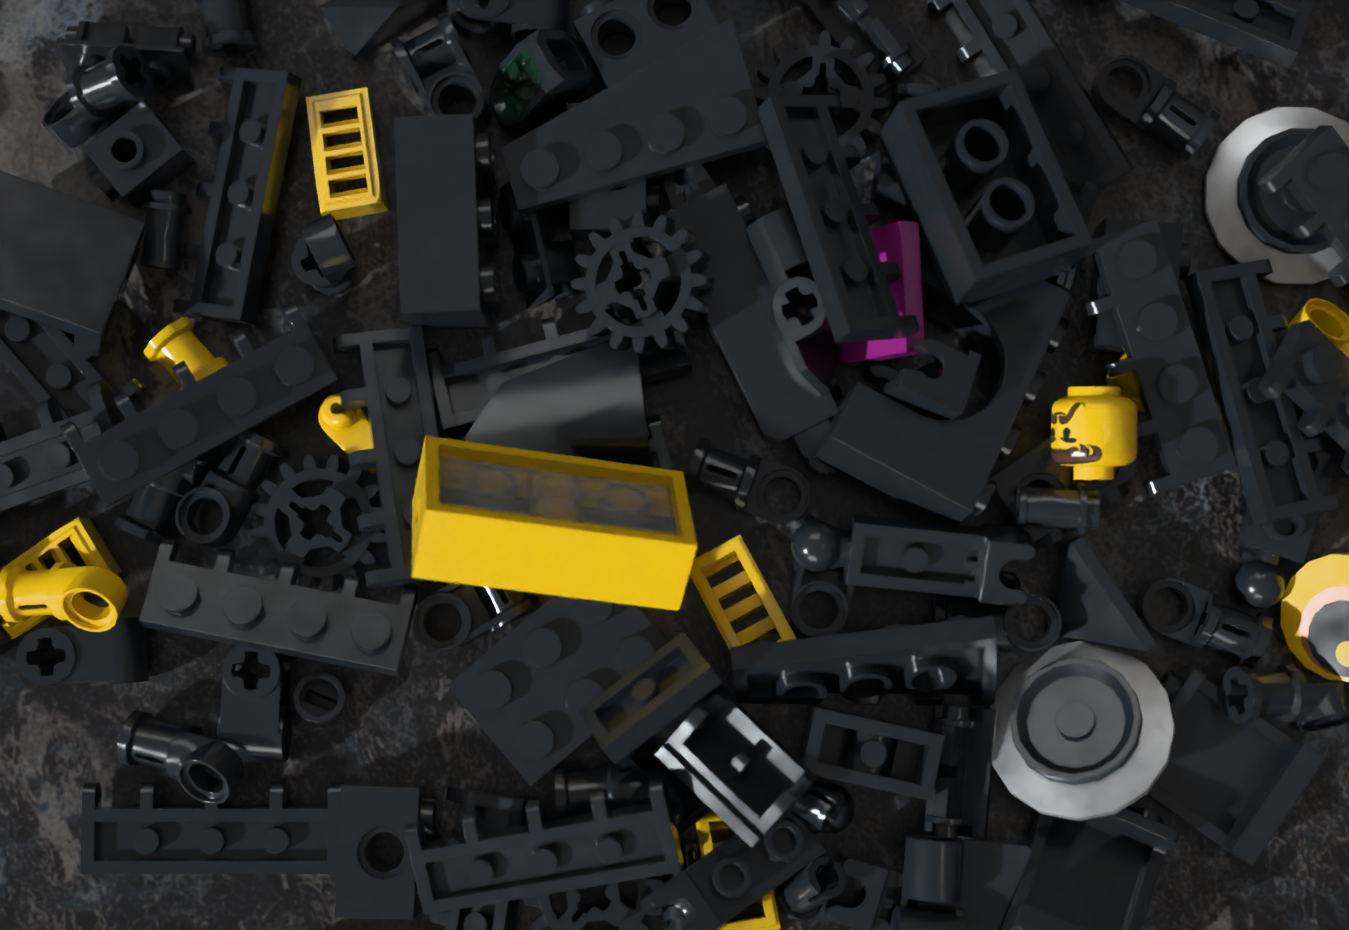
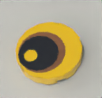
M1333 553L1309 561L1290 578L1281 599L1280 626L1289 649L1305 668L1328 680L1349 682V553Z

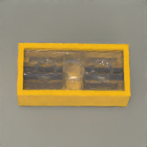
M425 436L412 500L413 578L679 611L697 549L683 471Z

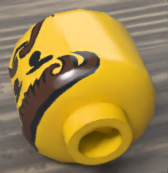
M1068 387V397L1060 398L1052 405V458L1060 465L1074 466V479L1113 480L1114 466H1125L1135 460L1137 455V407L1132 400L1120 397L1121 387Z

